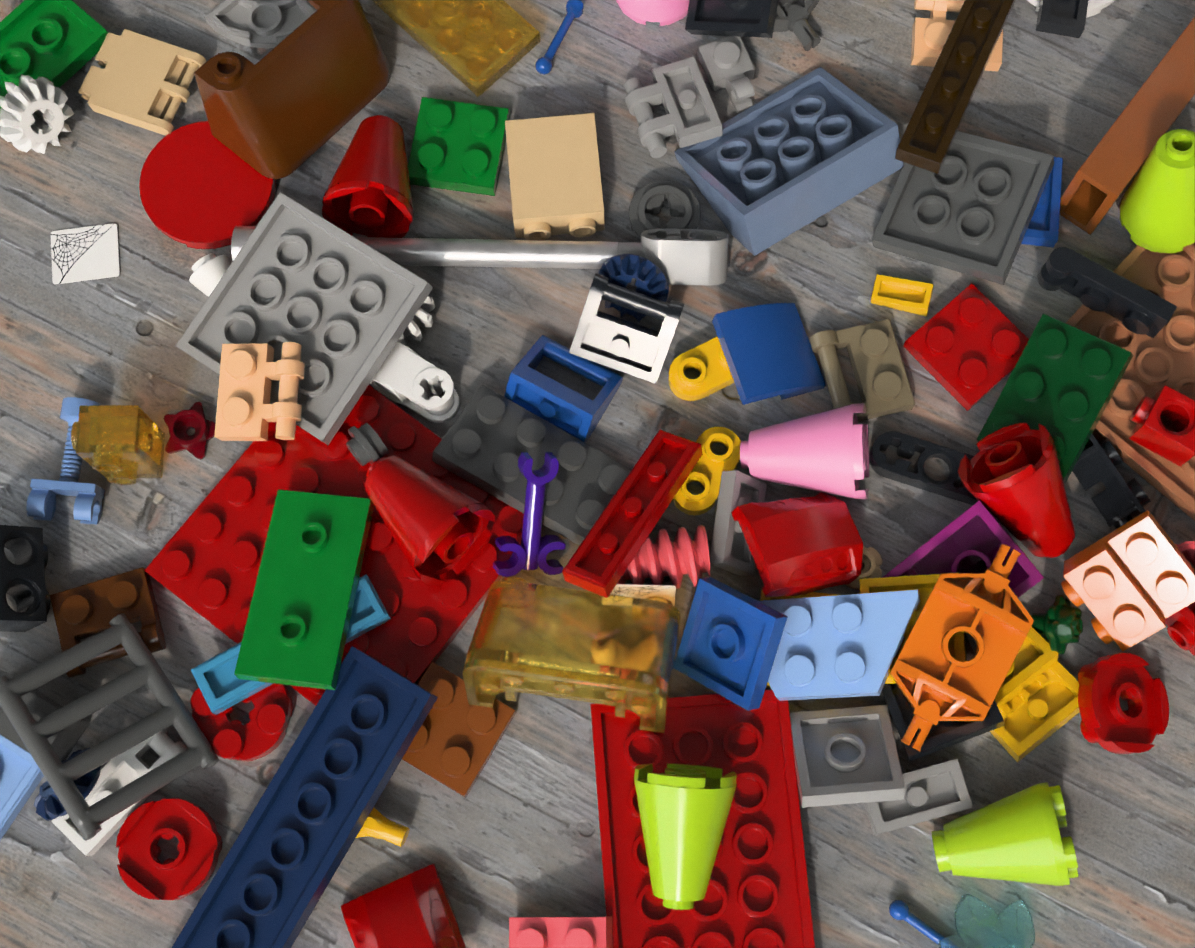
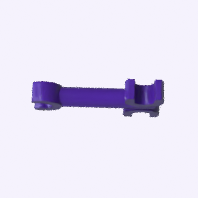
M521 452L518 458L519 471L527 479L521 545L511 536L496 538L495 544L500 551H513L512 556L507 561L493 562V568L498 575L511 577L518 574L522 569L536 570L538 566L548 575L562 573L563 566L556 559L546 560V557L552 550L565 549L566 544L557 535L541 537L546 483H549L556 477L559 469L558 460L552 452H545L544 465L535 471L532 470L533 458L527 452Z

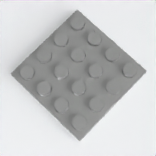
M279 192L176 346L220 375L222 344L268 343L274 348L273 362L281 360L282 343L295 342L301 344V362L305 363V375L303 380H299L297 404L302 405L301 421L296 422V425L329 445L433 287L419 276ZM272 381L270 404L278 402L279 381Z

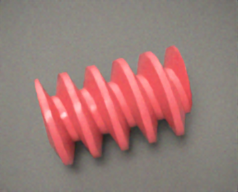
M700 525L696 528L693 540H691L684 527L678 528L674 542L671 541L665 529L659 530L654 544L648 536L617 584H625L626 580H631L632 584L644 585L645 578H650L653 585H662L664 577L669 576L676 589H680L683 576L688 574L694 588L697 587L699 578H702L703 573H708L710 577V556L705 526Z

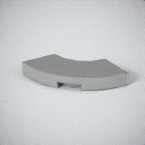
M224 0L205 15L204 18L214 31L233 42L255 48H275L317 10L307 0H276L269 2L259 0Z

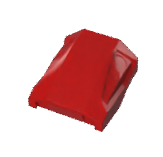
M821 492L812 497L789 498L773 502H751L737 506L731 512L734 521H738L757 566L764 584L762 591L765 597L805 595L828 587L850 584L861 575L863 541L846 503L828 493Z
M435 864L410 873L340 906L355 948H467Z

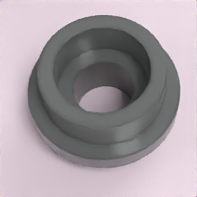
M368 423L359 428L352 426L348 429L352 439L346 443V446L361 466L366 465L368 462L372 465L376 460L389 454L381 438Z

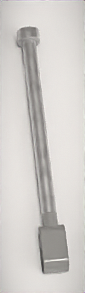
M235 226L231 242L232 261L256 226ZM649 229L641 233V242L355 237L399 265L600 269L611 257L620 254H634L656 264L664 273L668 285L710 286L723 284L727 281L729 235L726 232L713 229Z

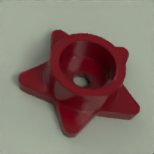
M195 402L189 410H182L177 414H166L163 419L169 428L170 438L166 444L165 451L172 454L188 450L196 458L204 459L207 441L215 436L216 423L205 418L202 403ZM194 428L195 433L187 435L188 429Z

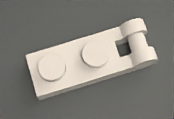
M167 728L111 759L100 770L97 783L85 798L87 804L90 807L188 748L181 741L175 743L166 734ZM150 748L160 756L151 767L140 758ZM150 795L101 823L102 830L89 840L84 839L68 814L57 817L51 822L85 856H93L122 826L127 817L140 807Z

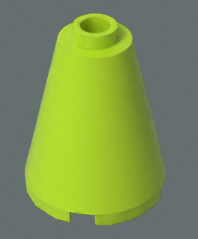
M1175 129L1163 134L1121 200L1119 220L1122 227L1123 225L1131 234L1130 239L1136 245L1152 252L1173 254L1181 252L1185 246L1195 243L1194 131Z
M653 764L637 765L635 767L634 782L653 895L663 899V906L676 910L693 909L694 901L703 900L706 895L736 790L737 774L732 771L722 777L723 769L688 764H667L665 773H652Z

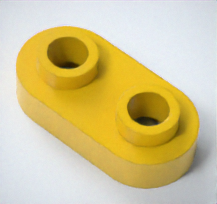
M718 337L680 354L671 363L668 382L671 391L678 398L685 401H698L734 383ZM688 368H695L700 372V376L697 379H689L683 372Z
M712 427L705 430L698 437L696 442L701 444L703 455L673 498V503L681 512L695 516L702 515L711 510L718 500L722 471H731L737 468L740 462L741 441L728 428ZM714 443H722L726 446L727 452L723 455H715L711 451L710 446ZM696 481L703 485L704 491L701 494L694 495L687 490L686 486L690 482Z

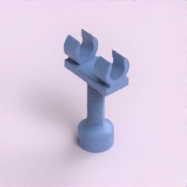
M63 398L60 419L66 421L69 428L67 430V441L65 442L67 446L64 448L65 455H63V464L61 466V478L58 481L31 478L30 487L32 490L27 499V516H32L35 520L51 521L56 510V495L77 496L73 508L74 520H80V523L97 525L99 523L105 490L94 483H81L78 479L80 478L79 470H81L80 466L83 460L82 452H84V443L86 442L85 434H87V429L90 425H97L99 423L100 403L84 398Z

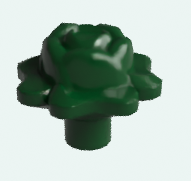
M1056 595L1053 605L1049 607L1046 614L1033 613L1031 615L1034 620L1032 627L1038 633H1045L1052 651L1064 654L1068 643L1079 642V635L1083 632L1082 611L1071 607L1069 598H1064L1063 595Z

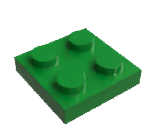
M422 97L408 163L410 185L495 196L506 140L505 121L510 119L509 109Z

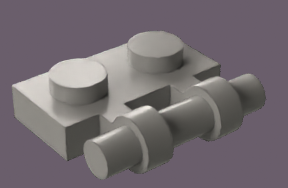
M695 57L652 69L655 84L643 87L638 78H631L625 82L624 88L627 93L625 103L629 113L637 119L639 124L637 128L638 137L641 144L648 148L652 158H659L666 154L667 148L664 139L668 136L675 135L680 148L723 136L721 120ZM663 104L666 115L655 118L652 112L653 106Z

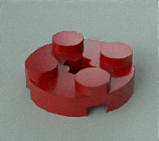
M1117 653L1099 657L1093 663L1086 664L1080 668L1078 672V705L1082 718L1080 728L1088 742L1098 743L1105 750L1115 754H1133L1150 750L1154 746L1151 743L1154 741L1155 736L1164 734L1169 720L1167 692L1161 679H1152L1150 673L1143 667L1149 666L1143 658L1131 653ZM1120 696L1121 699L1128 702V710L1122 711L1119 702Z
M274 683L244 699L243 703L246 704L252 701L255 707L249 712L250 721L244 725L238 719L231 720L230 713L234 711V706L215 715L211 712L200 688L194 691L190 703L192 717L211 744L216 755L227 760L249 762L270 754L282 743L293 710L291 695L285 684Z
M175 798L151 801L134 810L120 828L116 848H119L118 859L120 865L117 864L124 883L136 894L153 900H179L198 891L210 879L217 866L223 842L211 816L197 804ZM176 837L179 841L177 845L178 857L176 859L168 858L162 863L158 859L162 851L157 845L161 838L171 840Z

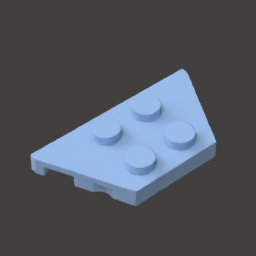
M906 590L759 601L788 616L768 679V683L779 701L880 696L889 675L890 665L893 658L898 654L914 609H917L919 605V591Z

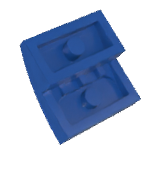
M795 303L763 304L715 314L712 323L742 405L778 395L783 400L824 389L826 386Z

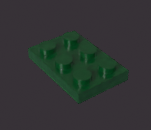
M1042 314L984 424L977 441L979 442L984 437L1001 428L1017 423H1028L1031 430H1039V424L1043 425L1054 440L1063 482L1066 483L1133 358L1132 352Z

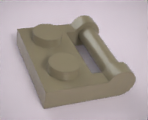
M890 319L838 331L825 330L810 336L809 341L812 351L819 355L833 409L858 404L851 403L836 350L846 348L861 396V403H865L866 413L857 414L858 422L913 409L915 401Z

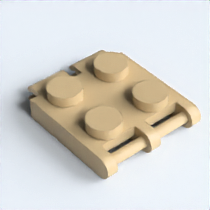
M127 29L123 30L121 36L108 33L95 57V60L99 61L98 64L104 67V69L91 66L78 93L82 94L81 97L88 101L87 103L94 112L166 136L171 134L174 129L171 123L181 102L186 103L190 96L188 88L195 75L194 72L206 63V59L196 52Z

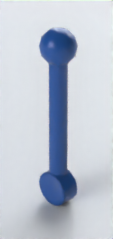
M569 0L567 2V14L544 57L536 61L535 67L538 73L545 75L552 70L551 61L574 18H578L583 14V3L581 0Z
M895 900L890 904L889 913L893 919L905 920L942 948H959L912 914L904 901Z

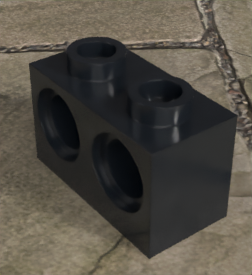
M0 525V632H26L47 622L51 600L49 592L45 589V568L48 562V549L43 543V528ZM4 547L12 552L15 564L7 559ZM6 594L15 600L17 611L8 605Z

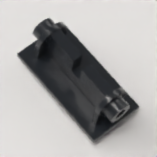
M1091 434L1090 440L1094 445L1088 449L1084 448L1072 471L1085 491L1102 481L1106 489L1091 499L1107 521V525L1109 527L1114 525L1117 529L1132 520L1131 514L1137 510L1141 514L1146 510L1143 506L1151 502V500L1135 477L1126 482L1117 470L1116 466L1124 461L1108 438L1099 443L1095 436Z

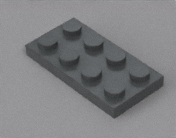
M481 385L433 451L432 461L524 514L527 479L519 471L518 458L521 452H527L533 458L532 470L535 471L544 465L545 452H552L558 460L559 469L556 477L549 483H546L542 525L579 546L632 470L484 385Z

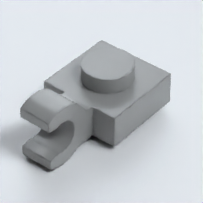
M729 36L699 46L698 59L713 92L726 88L736 113L745 111L753 106L750 97L755 96V92L750 79L754 78L755 68L741 37Z

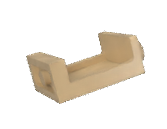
M595 113L506 120L505 130L515 237L525 238L526 240H546L551 235L570 234L574 237H588L595 234L596 231H603L605 229L604 203Z

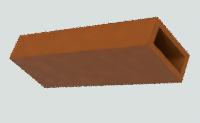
M1195 17L1079 168L1060 198V215L1090 235L1140 170L1159 138L1169 131L1195 96Z

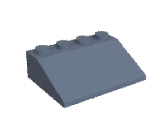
M822 67L815 69L722 123L723 136L674 151L678 162L730 234L754 256L904 166L902 161L895 159L900 143L898 124Z

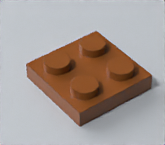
M432 661L418 685L438 698L402 760L466 798L517 712Z

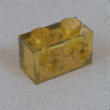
M138 405L80 406L79 420L72 425L71 442L76 453L89 463L92 469L101 473L107 478L108 482L120 485L135 484L137 478H162L165 433Z

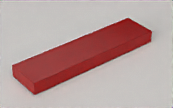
M663 430L658 431L562 570L566 582L608 598L703 455L700 443Z

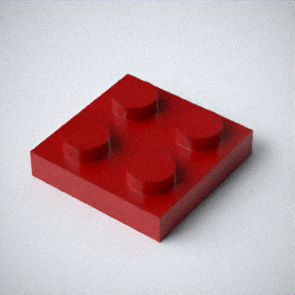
M971 283L905 341L903 347L969 411L1012 373L1029 339Z

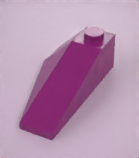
M980 500L882 577L945 573H984L986 569L989 570L1000 548V544L1009 546L1010 549L1002 565H1004L1011 550L1015 549L1021 553L1007 578L1010 580L1008 586L1017 598L1044 579L1043 575Z

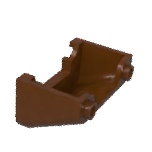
M307 0L317 11L258 63L253 64L246 57L235 52H223L210 58L194 72L212 135L261 175L271 179H280L292 174L383 91L389 83L390 72L387 58L359 0Z

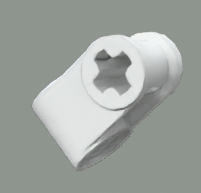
M399 342L395 344L370 382L371 386L388 399L403 404L434 423H444L451 420L457 414L460 407V399L454 389L451 376ZM442 392H444V395L441 398L438 397Z

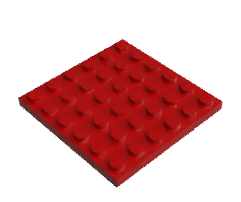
M368 385L329 445L297 425L294 440L275 438L276 422H269L267 441L252 442L144 571L231 640L239 644L243 639L278 489L370 499L364 486L367 479L366 473L371 464L368 462L366 465L361 466L346 446V443L352 439L348 429L352 426L359 428L368 423L387 447L389 454L385 456L386 458L399 456L483 503L495 515V522L489 520L487 528L492 532V536L480 555L458 575L452 569L442 574L440 577L445 581L444 583L426 585L413 572L374 506L360 577L367 574L391 619L345 644L342 662L353 646L418 685L431 662L435 663L503 577L498 575L493 568V562L507 561L512 556L513 551H500L495 544V540L501 536H511L521 545L524 514L433 462V451L442 438ZM290 685L315 706L326 690Z

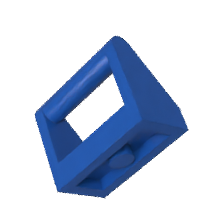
M542 335L511 371L504 397L586 443L619 389L623 376L598 363L570 354L568 347ZM543 356L603 388L596 398L591 400L536 371V368Z

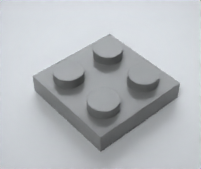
M887 705L790 713L795 767L802 808L904 800L905 785Z

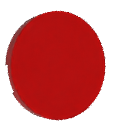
M200 121L187 124L172 131L171 134L166 135L155 145L143 165L139 190L142 205L147 215L163 234L177 242L186 244L189 248L216 249L231 245L235 226H255L258 224L274 201L276 179L267 178L257 172L212 135L208 121Z

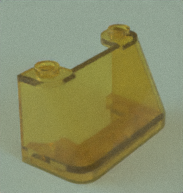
M513 576L504 577L501 581H496L490 586L467 652L463 679L468 704L493 708L496 695L505 692L506 700L515 702L517 693L521 692L615 706V716L625 718L626 709L630 710L640 717V730L664 733L680 630V611L673 606L671 601L663 597L652 596L640 599L610 594L608 598H605L590 591L533 584Z

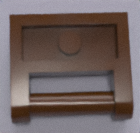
M144 567L50 595L62 649L61 653L81 643L80 639L96 635L111 627L109 622L121 613L127 616L131 624L141 621L142 628L141 632L138 633L151 653L166 648L150 575L144 571ZM119 644L68 671L66 675L72 678L85 674L86 668L125 657L128 654L122 644Z

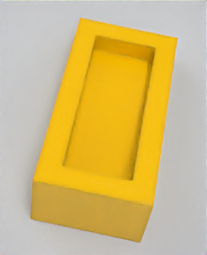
M877 274L871 303L927 317L934 284Z

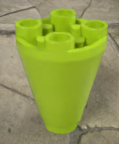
M1048 782L1033 785L943 824V830L931 831L939 872L952 870L953 875L1054 886L1070 885V878L1079 877L1078 863L1072 837H1061L1059 828L1067 827L1066 810L1060 785L1049 787Z

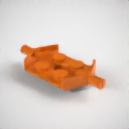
M1000 544V548L989 570L986 569L984 573H945L938 576L932 592L893 668L889 672L914 708L913 714H915L900 741L909 746L919 728V732L911 746L918 751H921V747L932 725L937 726L939 721H984L1034 622L1026 608L1008 586L1010 580L1007 578L1021 553L1015 549L1011 550L1007 560L1002 565L1010 549L1007 545ZM966 632L975 639L977 651L971 660L961 662L951 656L948 650V642L953 634Z

